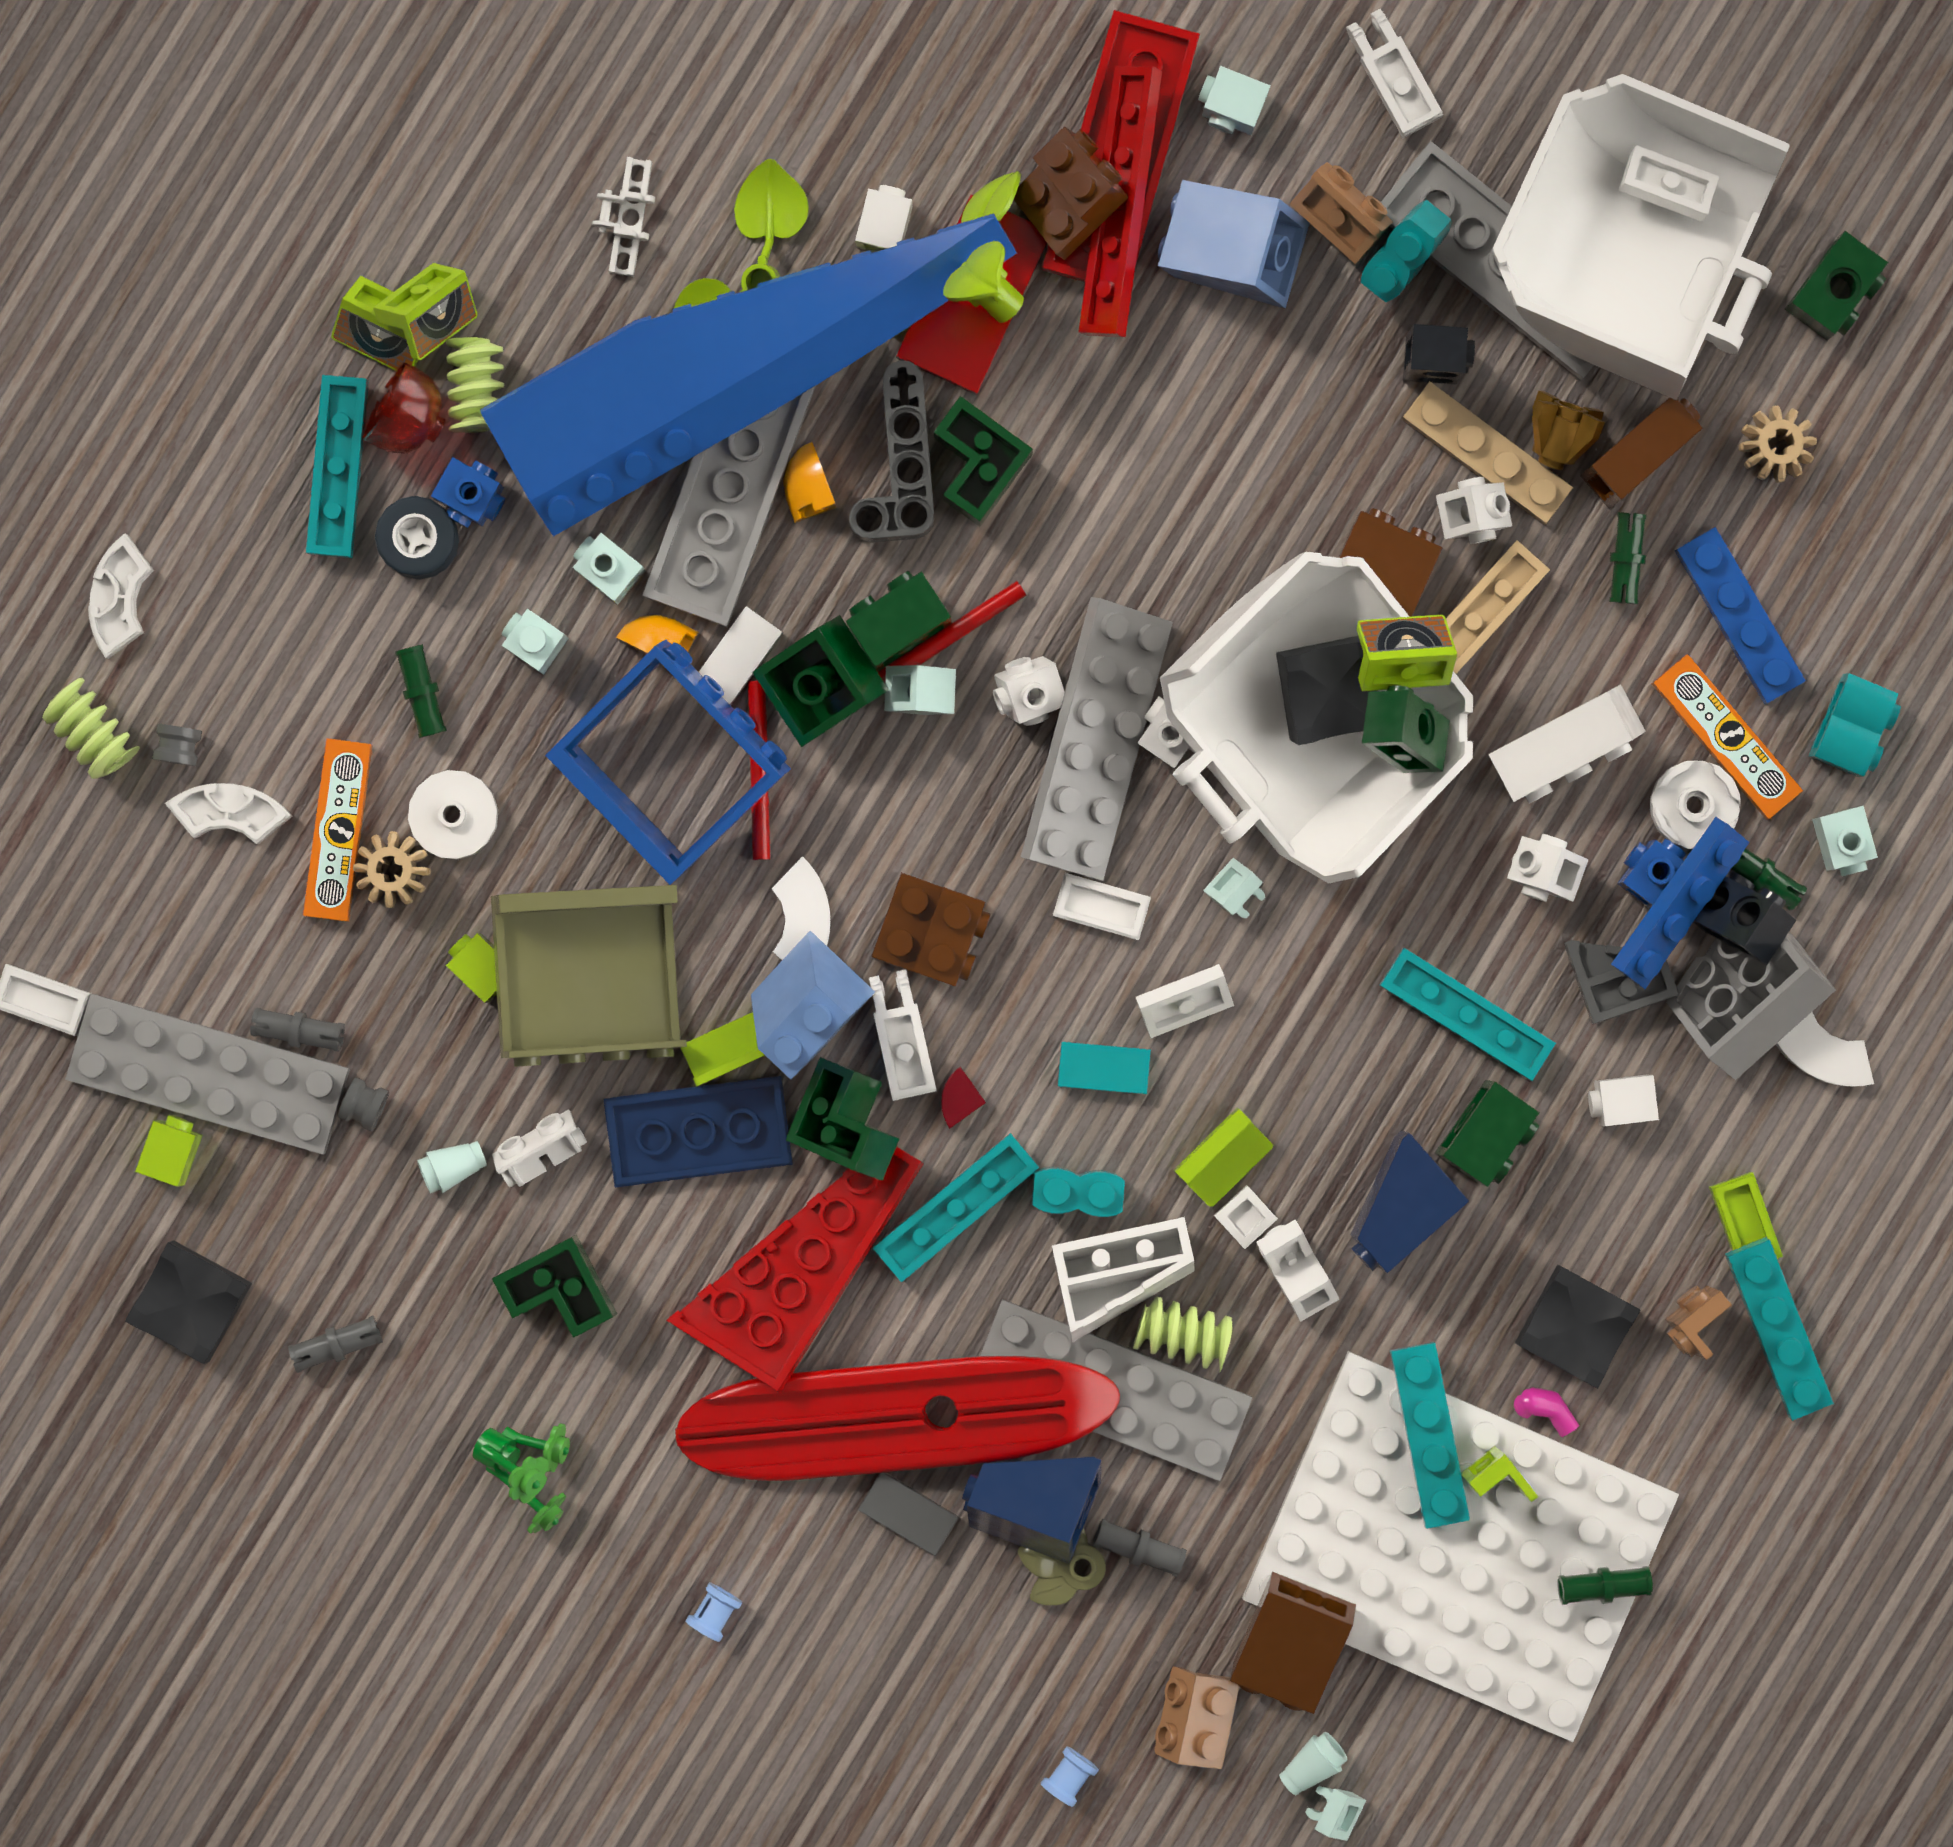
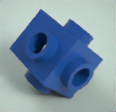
M452 457L431 495L435 501L448 507V516L453 521L466 528L470 526L472 521L482 527L487 518L494 521L506 499L501 495L504 487L495 481L499 473L476 460L470 467ZM477 489L476 496L473 499L466 500L468 491Z
M1656 839L1651 840L1646 846L1639 842L1625 859L1624 864L1629 868L1617 884L1648 908H1651L1682 865L1683 859L1687 854L1668 839H1664L1662 843ZM1655 864L1661 869L1659 879L1655 878L1652 873Z

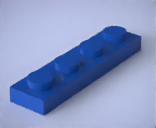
M1717 528L1710 529L1676 549V555L1764 705L1805 682V678Z
M1715 817L1611 965L1634 983L1646 989L1654 976L1660 972L1664 962L1676 945L1687 934L1689 927L1703 907L1712 899L1716 889L1730 869L1739 861L1741 854L1750 842L1729 824Z

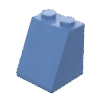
M1182 180L1180 190L1174 195L1171 202L1170 214L1172 218L1167 235L1162 238L1159 244L1158 266L1175 278L1286 308L1310 223L1278 198Z
M809 931L751 994L758 1049L786 1076L792 1079L827 1045L875 991L814 933Z

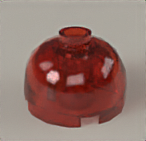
M402 362L387 382L385 388L388 390L381 402L377 400L366 423L363 438H365L364 441L378 449L389 453L407 454L417 450L426 439L434 443L441 433L446 419L439 416L442 407V396L434 380L420 369Z

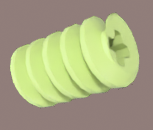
M460 337L446 340L447 346L458 349V351L446 356L447 363L459 368L450 371L447 374V379L451 383L460 385L448 391V398L461 403L448 410L449 417L461 421L451 425L449 431L456 433L490 431L480 409L498 399L492 397L493 391L504 388L503 382L491 378V374L504 370V365L491 361V356L503 352V347L490 343V340L485 338Z
M78 678L63 688L50 701L42 718L46 724L58 722L54 729L56 736L59 738L69 736L65 744L66 748L69 751L80 750L76 758L80 765L92 763L88 774L92 779H97L109 775L124 766L137 754L140 747L124 749L123 746L130 737L129 733L125 732L114 737L112 732L119 721L116 718L104 723L100 720L107 707L104 704L91 709L89 705L96 694L94 691L80 695L78 691L85 680Z
M1156 1296L1149 1307H1146L1145 1304L1133 1349L1138 1350L1145 1339H1148L1150 1341L1151 1354H1156L1162 1344H1166L1169 1359H1173L1181 1348L1184 1349L1185 1363L1190 1364L1197 1353L1202 1354L1203 1368L1207 1369L1212 1361L1217 1358L1219 1359L1221 1371L1231 1340L1233 1329L1232 1317L1225 1315L1219 1325L1216 1326L1214 1312L1207 1311L1201 1321H1198L1197 1308L1194 1306H1190L1182 1317L1179 1302L1173 1301L1166 1312H1164L1162 1298Z

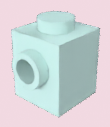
M1220 66L1216 78L1207 75L1198 100L1205 103L1202 116L1209 118L1208 124L1211 127L1222 132L1232 134L1234 129L1252 135L1271 85Z
M602 533L595 540L591 536L587 537L573 555L578 560L573 566L575 571L617 605L646 571L641 564Z
M529 609L522 616L515 613L502 632V635L506 637L502 646L543 675L569 639L564 633Z
M921 665L886 666L885 685L889 691L885 693L884 711L920 715L954 714L956 669Z
M1864 806L1812 819L1826 871L1839 868L1841 876H1846L1867 870L1865 861L1878 858Z

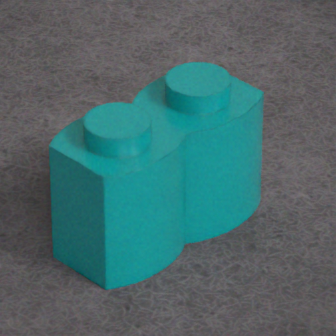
M1428 200L1417 204L1394 228L1387 242L1367 263L1361 276V283L1384 302L1396 298L1419 273L1425 261L1447 237L1452 219Z
M1843 674L1831 698L1826 716L1816 734L1808 757L1857 777H1864L1867 770L1873 772L1883 754L1884 748L1878 745L1884 729L1890 731L1893 728L1900 713L1901 706L1895 704L1898 693L1853 674Z
M1061 1167L1042 1168L1034 1172L1032 1205L1048 1213H1068L1079 1209L1092 1216H1114L1123 1212L1125 1180L1115 1173L1103 1170H1093L1078 1175L1069 1169Z

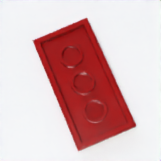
M970 195V197H969L967 203H968L969 200L973 197V195ZM1007 211L999 223L1017 253L1006 260L1002 268L1008 273L1005 279L1023 296L1047 242L1030 221ZM962 214L957 224L961 223ZM948 300L909 327L896 358L910 361L919 369L978 395L1013 317L1004 323H999L981 305L974 307L969 301Z

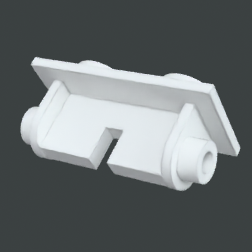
M568 1109L560 1115L554 1113L546 1116L537 1124L536 1129L522 1137L514 1136L507 1139L492 1154L496 1171L498 1174H502L507 1185L512 1187L517 1184L521 1187L547 1171L539 1157L547 1154L553 1165L556 1166L581 1152L580 1146L586 1144L587 1140L580 1128H576L572 1113Z

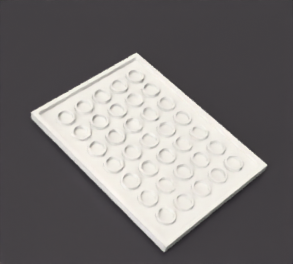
M1348 1351L1242 1599L1258 1606L1273 1571L1356 1604L1354 1623L1345 1644L1574 1742L1636 1596L1614 1598L1613 1602L1608 1604H1602L1600 1600L1562 1605L1558 1595V1576L1596 1573L1597 1569L1602 1567H1608L1610 1571L1649 1566L1679 1494L1445 1393L1461 1472L1496 1446L1508 1457L1539 1497L1533 1502L1529 1501L1508 1476L1480 1497L1462 1477L1470 1520L1426 1529L1423 1523L1394 1371Z

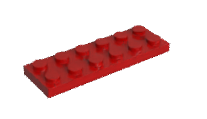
M1114 10L1081 130L1098 146V150L1094 154L1101 162L1115 66H1153L1162 70L1136 258L1137 263L1200 34ZM1092 234L1065 260L1056 255L1048 245L1042 271L1085 282Z

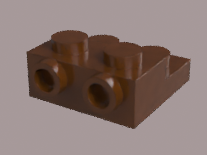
M1065 126L1033 157L1039 166L1018 186L1014 201L1055 254L1064 260L1129 198L1118 184L1122 180L1119 172L1108 161L1103 159L1100 162L1094 154L1098 150L1095 142L1081 129L1074 133Z
M901 872L871 957L956 987L958 979L967 981L976 958L975 955L968 953L974 936L983 938L991 913L983 911L986 902Z

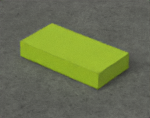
M1753 1172L1709 1186L1731 1251L1767 1237L1772 1244L1777 1259L1783 1257Z

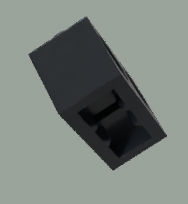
M1414 324L1405 339L1403 381L1429 383L1430 381L1431 383L1456 385L1465 373L1468 374L1469 367L1472 368L1474 364L1475 340H1467L1468 328Z
M1732 871L1729 877L1725 876L1712 899L1706 903L1693 923L1705 933L1767 965L1796 922V919L1783 909L1786 904L1784 899L1766 888H1763L1760 893L1753 891L1755 887L1753 883Z

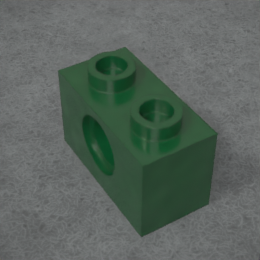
M1844 231L1833 242L1785 307V310L1827 341L1837 332L1844 336L1860 315L1854 309L1863 296L1871 300L1887 279L1880 273L1889 262L1847 231ZM1840 278L1847 282L1850 288V294L1847 299L1836 298L1831 293V279Z
M1400 685L1388 686L1386 691L1368 693L1362 744L1402 773L1443 772L1450 720L1435 710L1433 704L1425 702L1415 695L1413 689Z

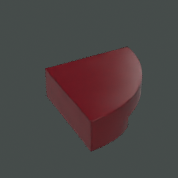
M961 1067L957 1068L948 1078L942 1093V1113L949 1129L986 1103Z

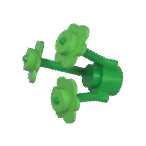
M562 1423L558 1426H553L550 1438L547 1441L520 1434L510 1427H506L502 1433L489 1428L482 1433L473 1449L474 1460L485 1465L487 1472L499 1478L510 1488L508 1495L511 1499H518L522 1503H527L537 1512L532 1520V1524L527 1529L530 1534L533 1532L537 1533L541 1529L548 1531L559 1523V1519L563 1514V1510L559 1506L566 1498L564 1493L558 1496L555 1495L546 1506L535 1497L546 1484L547 1477L545 1473L554 1472L558 1463L563 1464L569 1453L570 1440L565 1437L566 1425ZM516 1444L543 1450V1457L535 1459L529 1456L523 1461L522 1466L519 1467L516 1463L520 1456V1449L516 1447Z

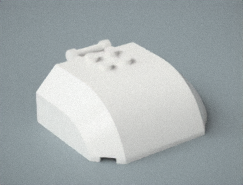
M1624 74L1607 79L1604 85L1584 92L1578 89L1563 94L1492 249V254L1517 311L1537 332L1570 354L1677 400L1704 340L1712 342L1718 349L1726 353H1738L1743 342L1741 333L1761 289L1767 288L1772 277V272L1768 268L1741 256L1790 145ZM1635 145L1719 176L1708 215L1703 222L1619 191L1630 153ZM1735 275L1742 278L1744 284L1724 327L1713 322V318L1732 276Z
M1313 552L1299 554L1266 577L1238 600L1160 677L1167 718L1195 751V754L1190 759L1182 763L1173 772L1174 778L1181 786L1187 785L1222 827L1220 833L1229 844L1240 839L1255 824L1279 855L1327 883L1361 876L1473 759V742L1467 741V714L1473 713V695L1454 671L1450 685L1411 688L1414 690L1415 695L1423 701L1433 704L1435 710L1450 720L1443 772L1402 773L1362 744L1363 732L1343 734L1304 745H1297L1289 740L1276 652L1358 636L1356 628L1360 620L1410 617L1363 558L1350 556L1343 558L1321 556V553ZM1206 766L1243 810L1237 817L1201 775L1200 772Z

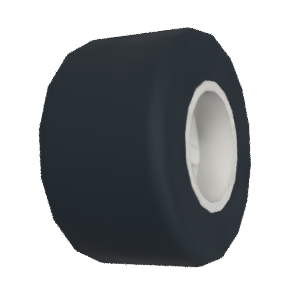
M411 496L399 499L385 509L377 522L375 540L378 553L386 565L404 577L421 580L435 577L449 567L457 555L459 535L455 521L448 516L447 510L432 499Z

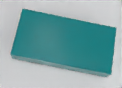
M1061 1042L1057 1086L1147 1094L1151 1049Z

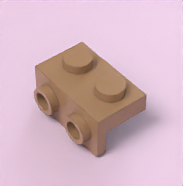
M1326 162L1315 171L1310 181L1291 201L1290 205L1356 264L1389 228L1393 221L1387 216L1388 212L1380 201L1372 196L1366 197L1353 185L1354 180L1346 170Z
M1697 1285L1677 1300L1680 1308L1665 1320L1673 1328L1667 1335L1683 1354L1687 1353L1689 1357L1696 1355L1707 1360L1713 1353L1697 1333L1732 1306V1304L1720 1290L1709 1286L1700 1289Z
M1173 1666L1169 1681L1165 1687V1702L1160 1725L1156 1730L1155 1754L1176 1764L1222 1769L1239 1690L1238 1684L1231 1682L1230 1677L1194 1673L1185 1668Z

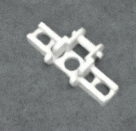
M627 157L620 195H612V190H606L605 194H597V198L603 201L600 219L593 221L592 225L599 227V232L606 233V229L614 230L613 233L615 235L609 273L634 277L640 240L648 241L649 234L641 232L646 203L654 204L655 202L654 196L647 195L652 169V161L650 160L643 161ZM634 166L644 167L643 179L640 182H635L631 179V172ZM636 187L639 188L641 191L640 193L631 192L629 191V189ZM628 201H635V202H639V203H637V204H632V203H629ZM612 202L620 204L617 223L609 222ZM629 209L636 210L639 213V221L633 226L626 225L622 220L624 212ZM621 237L633 239L632 246L629 248L622 247L620 245ZM621 253L630 255L628 269L626 270L619 269L616 266L618 255Z

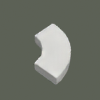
M126 533L112 544L100 560L93 576L94 580L90 592L88 611L91 629L99 649L107 659L144 633L137 618L136 599L142 583L154 571Z
M214 783L197 786L174 796L165 803L193 838H197L211 830L231 829L245 834L254 843L260 844L292 817L284 806L267 794L236 784Z
M802 856L772 888L782 903L785 915L783 937L773 951L781 960L789 954L809 931L814 933L826 946L829 941L830 907L827 894L818 874Z
M1813 1012L1776 1044L1781 1053L1792 1064L1820 1081L1841 1086L1874 1084L1864 1040L1845 1041L1830 1035L1817 1023Z

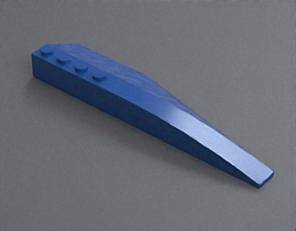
M993 213L937 231V234L914 240V237L896 242L897 246L871 253L869 250L852 255V259L831 265L829 262L758 283L756 288L735 294L734 291L721 294L717 296L716 300L693 307L691 304L674 308L672 313L656 318L647 316L637 319L490 403L480 409V412L530 503L554 537L788 403L947 302L948 299L943 295L947 279L981 245L992 241H999L1005 248L1004 262L1017 252Z

